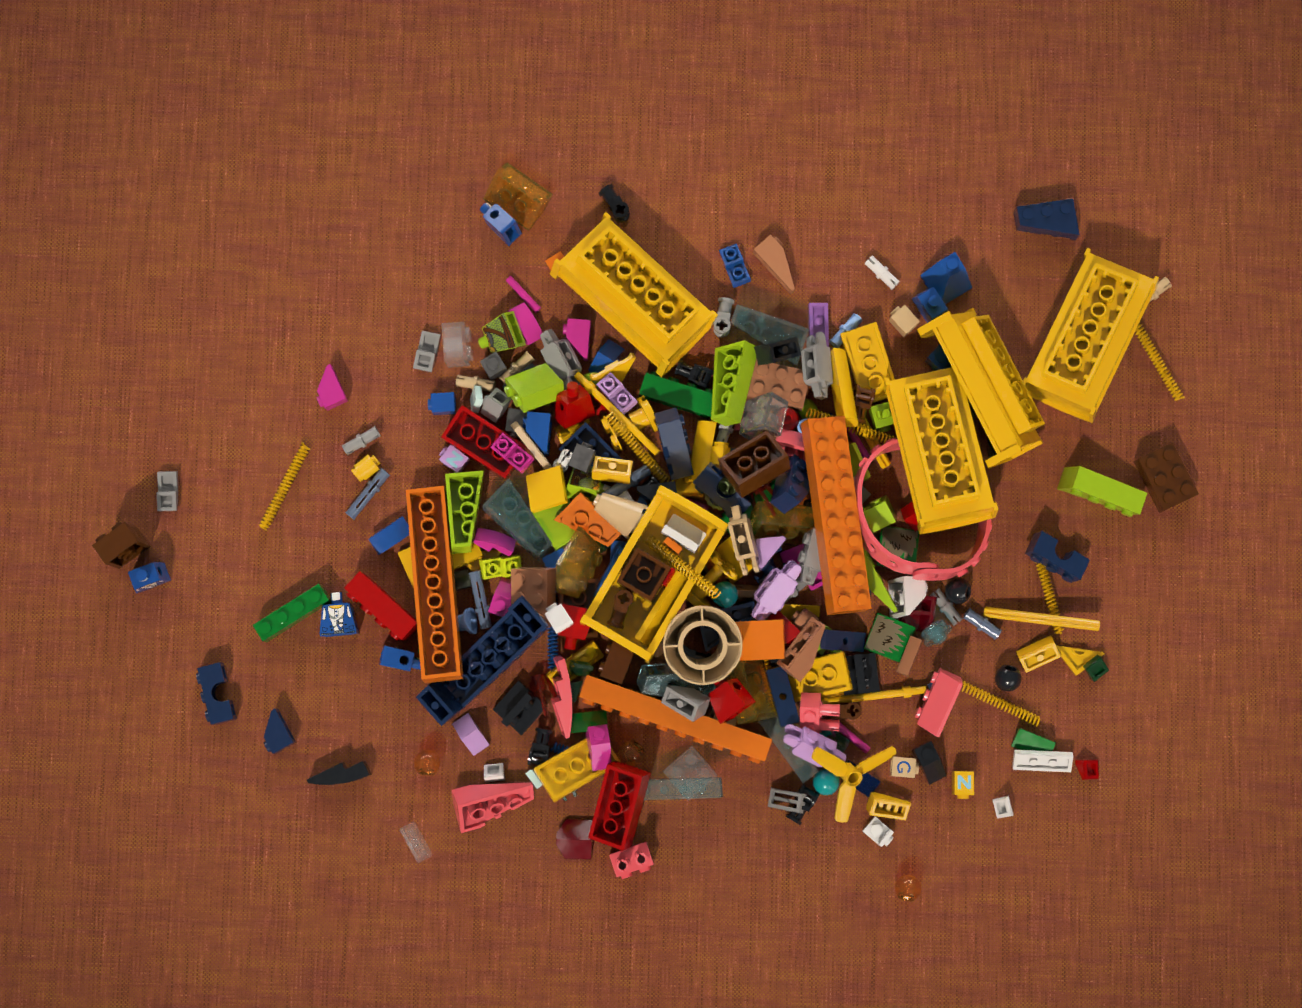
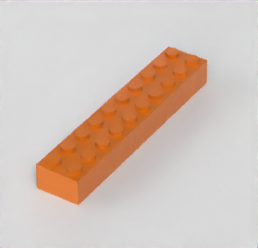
M845 416L810 418L801 423L826 612L827 615L864 612L872 609Z
M444 486L406 490L421 679L424 683L463 679L447 491Z
M589 675L586 676L579 696L585 704L594 706V703L601 705L600 709L611 713L613 709L620 711L619 716L628 719L631 716L637 717V722L645 725H649V722L657 724L656 728L665 732L668 729L674 730V735L686 738V735L694 737V742L703 745L706 741L712 744L711 748L723 751V748L729 749V754L740 758L742 754L749 756L748 761L760 764V761L765 762L772 742L770 738L727 723L720 724L718 720L704 715L693 722L661 703V700Z

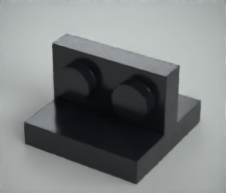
M875 653L846 656L853 690L844 691L843 696L879 692L880 687Z
M519 680L493 710L503 718L501 722L506 727L510 725L522 736L548 706Z

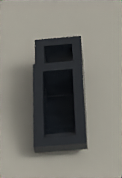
M361 761L349 768L346 767L345 762H342L307 779V782L318 785H335L357 781L372 774L366 761Z

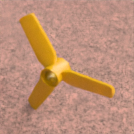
M893 746L865 759L856 767L850 762L845 763L840 758L820 747H816L813 750L812 759L843 779L839 786L834 817L837 822L843 823L848 821L855 796V786L861 783L862 774L869 772L892 758V756L894 757L896 749Z

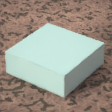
M474 385L470 404L471 411L478 413L483 402L481 386Z
M533 770L525 773L536 789L542 786L541 781Z

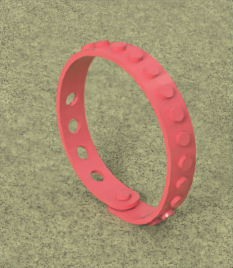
M896 438L887 440L881 447L879 444L870 450V457L866 458L864 456L858 464L860 469L854 478L863 547L880 564L896 572L912 574L915 580H946L956 575L961 577L968 573L967 568L970 565L976 566L981 559L979 557L980 554L988 546V537L992 529L991 519L978 522L977 538L970 557L965 564L951 569H939L938 564L930 562L917 563L904 560L885 549L874 537L868 527L862 507L864 476L870 463L875 458L884 453L900 450Z

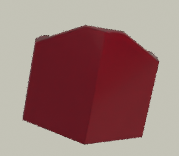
M925 596L910 615L899 617L897 620L916 627L915 631L923 632L934 623L937 597Z
M566 819L557 831L556 846L565 859H591L592 839H589L588 836L593 820Z

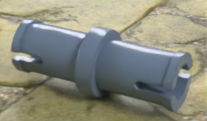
M971 608L963 616V619L976 626L978 631L982 630L994 640L1001 633L1002 629L990 623L988 618H983L971 610Z

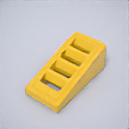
M871 792L866 809L868 814L872 816L906 821L911 802ZM899 806H902L900 813H897Z

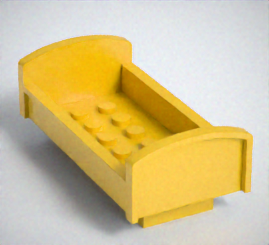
M607 212L603 214L601 222L560 261L558 259L554 261L550 275L555 280L560 277L658 368L656 373L660 377H663L710 330L718 316L715 311L708 310L611 220V216Z
M1087 248L1084 253V261L1028 377H1025L1023 380L1031 397L1066 414L1093 423L1097 410L1152 295L1155 294L1159 277L1149 278L1091 253V249Z
M974 308L957 314H951L948 311L919 327L917 331L921 338L936 335L997 455L985 460L988 469L1006 463L1043 444L1041 437H1039L1035 429L1044 425L1045 422L990 316H976Z
M950 367L889 381V377L885 378L884 391L885 395H887L918 522L919 534L958 528L995 518L998 506L997 502L994 503L968 397L953 368Z
M662 485L659 486L649 507L587 612L580 620L583 626L587 625L645 659V662L648 664L662 641L668 625L677 615L693 588L694 582L689 579L687 580L652 641L646 646L637 640L635 635L658 600L664 587L661 586L652 603L632 593L634 599L626 613L623 622L624 628L620 629L607 624L613 612L615 595L618 591L626 589L617 584L618 578L636 548L674 568L666 559H663V556L661 557L660 554H657L649 545L643 542V539L646 541L649 535H653L655 540L658 539V542L661 541V544H663L667 537L661 534V531L673 514L678 515L706 533L695 554L683 547V551L678 556V558L681 557V560L687 562L686 565L689 564L692 570L698 571V574H701L729 525L707 510ZM627 593L619 596L623 604L630 599L627 597Z

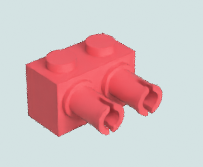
M801 692L800 728L802 729L805 726L819 734L822 731L839 732L840 719H822V715L840 717V704H823L821 702V693Z
M647 842L634 845L624 851L620 850L609 854L616 877L621 876V879L633 876L632 872L637 870L640 873L651 870L650 866L654 865Z

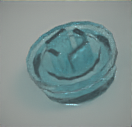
M943 619L933 622L921 633L924 645L926 647L934 644L940 645L948 638L947 635L951 632L952 627L947 625Z

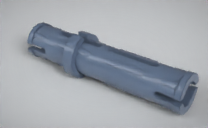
M643 465L631 474L630 484L616 483L603 493L619 496L629 488L636 487L640 481L650 476L651 472L649 468L646 470V465Z
M380 468L379 472L371 481L367 482L368 485L345 513L355 520L375 493L380 492V487L390 474ZM380 479V481L376 484V486H375V487L372 489V491L369 493V490L373 487V485L377 482V480ZM367 495V497H366V498L364 499V501L360 504V506H359L358 508H356V506L360 503V501L364 498V496Z
M478 570L469 572L476 604L475 613H478L480 629H486L493 626L488 612L490 606L487 605L481 571ZM476 582H478L481 598H479ZM481 601H482V605H483V610H484L485 618L483 617V613H482V608H481V604H480Z

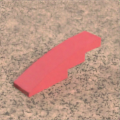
M559 655L553 658L559 676L552 678L557 696L551 698V703L561 733L567 739L570 737L572 723V693L565 659Z

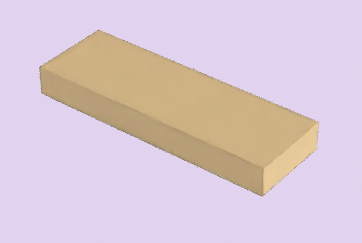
M516 421L512 423L511 427L542 467L545 470L552 468L550 462L520 424Z

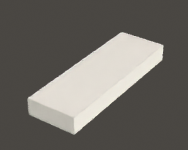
M1014 750L1012 768L1013 770L1071 772L1073 752Z

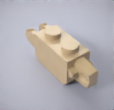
M740 505L732 506L733 517L729 518L728 528L735 557L740 562L742 574L748 575V567L745 560L750 558L755 573L760 572L757 560L759 555L750 518H747V514H742Z

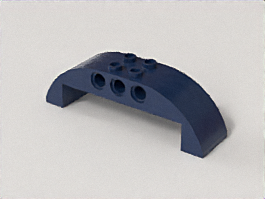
M523 596L519 597L508 608V612L462 655L463 679L431 683L416 698L441 726L444 725L479 696L541 637L549 625Z

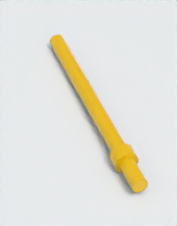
M580 372L574 375V378L584 386L583 388L589 394H592L610 413V410H613V413L620 418L622 424H625V427L654 455L660 452V449L596 388L597 386L592 381H588Z
M903 686L902 689L821 698V702L823 704H842L901 696L909 698L912 695L924 694L926 686Z

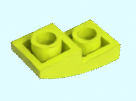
M520 555L480 559L481 578L485 580L501 576L504 578L511 577V569L521 567Z

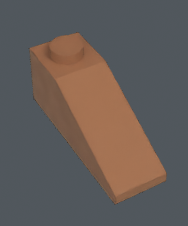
M770 234L753 250V254L791 295L794 293L795 287L782 247L783 244L777 237L774 238Z
M813 617L785 651L786 659H779L777 661V664L785 672L801 682L813 666L826 627Z

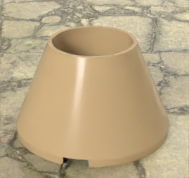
M712 606L690 607L676 615L668 625L663 639L664 656L671 670L684 681L697 685L713 684L726 678L736 668L742 654L741 633L735 621L724 611ZM697 626H709L719 634V645L716 651L704 659L692 658L683 650V641L686 634Z

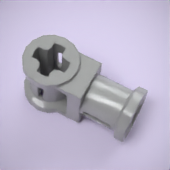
M726 297L718 298V316L714 321L713 327L715 335L720 338L726 337L730 333L731 309L735 303L733 299ZM721 324H724L723 330H720L719 328Z

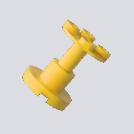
M643 395L637 398L640 408L628 414V419L639 430L650 425L655 433L658 429L654 411ZM603 416L601 422L607 434L611 433L609 437L616 451L619 449L621 451L622 447L617 439L620 433H617L616 427L612 428L609 422H607L608 420Z
M714 550L710 557L715 565L704 576V579L713 584L724 573L729 578L736 580L738 576L735 572L736 568L730 562L725 563L721 559L722 556L716 550ZM694 584L686 599L694 606H711L706 598L708 595L706 591H703L697 584Z

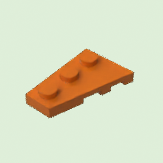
M580 492L554 520L609 547L621 533L594 510L595 506Z

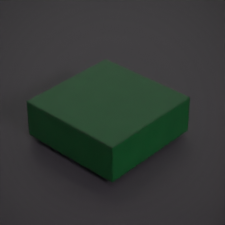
M1098 654L1083 665L1088 676L1094 682L1109 671L1105 662Z

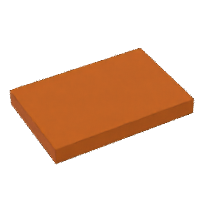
M783 619L735 622L742 637V654L739 661L786 659Z

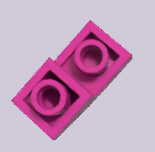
M524 302L507 311H514L526 345L541 339L540 335L543 332Z
M504 433L490 447L521 474L534 461L531 455Z
M478 528L475 532L473 543L488 552L495 548L499 552L510 556L514 551L516 540L497 531Z

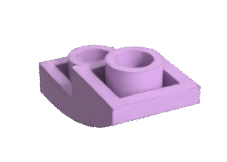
M611 372L596 384L624 415L638 403Z

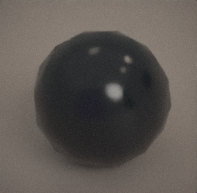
M961 577L951 579L945 586L946 598L955 604H963L968 601L971 595L970 583Z
M1003 665L997 669L995 683L1001 690L1013 691L1021 684L1022 677L1018 668L1011 665Z

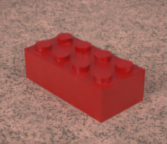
M463 405L441 436L443 441L451 444L460 452L506 481L515 468L490 447L504 433L524 451L528 450L524 444Z
M359 571L344 587L348 591L346 595L353 602L357 603L359 601L362 604L360 608L368 615L372 616L373 614L376 617L374 621L382 628H389L391 630L389 634L395 640L407 641L417 630V620L364 572Z
M616 760L607 764L588 836L589 839L622 851L632 847L651 775L650 772Z

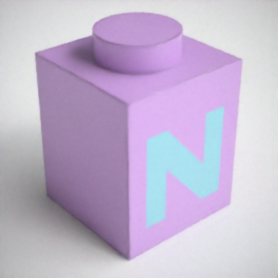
M451 444L449 447L445 446L439 454L441 456L440 462L455 473L462 472L470 462L466 455Z

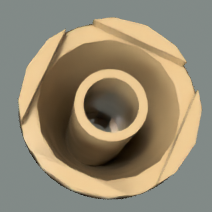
M602 493L601 496L597 494L592 503L595 506L594 510L628 540L631 537L629 534L634 532L644 515L643 509L647 510L648 508L645 504L607 493Z

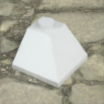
M903 576L889 580L888 591L899 610L894 613L889 608L890 617L895 619L910 615L925 598L928 589L927 582L925 580H915L913 576Z

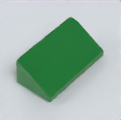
M607 711L573 713L570 733L586 732L587 728L591 726L607 724L608 727Z
M1018 728L1011 746L1019 750L1053 751L1056 743Z

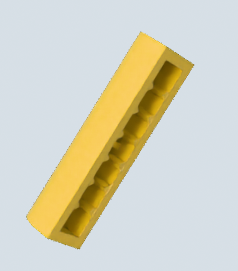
M833 348L831 350L833 373L831 388L836 416H845L846 427H857L858 418L847 354L843 349Z
M697 422L690 460L694 473L690 478L693 481L710 463L711 447L713 446L717 422ZM704 493L698 496H689V498L703 500Z

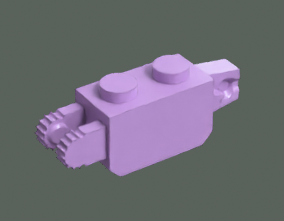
M790 560L786 562L787 564L781 570L778 568L772 569L754 593V599L757 601V604L751 615L756 620H765L771 613L776 614L783 608L786 599L795 592L798 584L795 580L802 569L795 561Z
M790 724L785 726L787 734L784 735L783 741L792 747L794 755L818 767H822L812 759L813 750L816 747H820L844 762L846 761V754L836 749L837 742L805 726L802 729Z

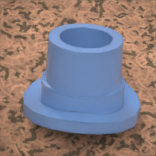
M467 608L463 614L458 615L459 632L468 631L470 634H476L478 628L477 615L473 608Z

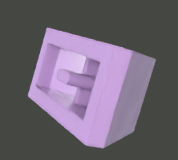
M784 536L755 540L760 570L763 569L786 540Z
M469 713L452 724L460 739L473 756L490 745Z

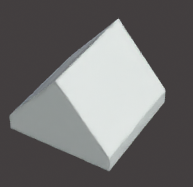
M503 763L484 765L485 782L505 780Z
M1009 795L992 799L997 819L1014 815Z

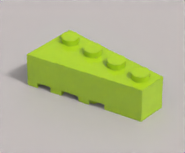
M745 340L715 348L711 420L725 427L741 423L755 367V345Z
M1081 466L1064 467L1057 487L1058 490L1082 497L1092 503L1102 504L1107 509L1119 510L1121 514L1128 517L1141 514L1147 492Z
M484 470L445 474L452 554L472 552L484 481Z
M887 495L875 499L863 507L864 516L872 533L896 522L897 515Z

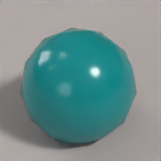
M727 581L719 582L715 585V589L718 588V591L713 597L719 592L721 594L717 598H712V600L722 608L733 606L738 599V590L735 585Z
M820 769L815 773L813 786L818 793L827 796L832 795L838 790L840 784L839 776L834 775L827 769Z

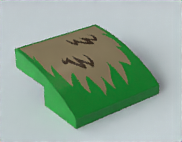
M890 526L880 529L879 542L885 549L904 560L916 562L919 543L918 530L915 532L911 529ZM878 561L876 562V566L886 567L880 564Z
M877 613L864 649L900 663L910 636L914 635L916 627Z

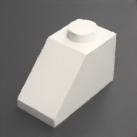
M554 603L546 608L547 612L544 615L556 634L574 624L562 604L557 605Z

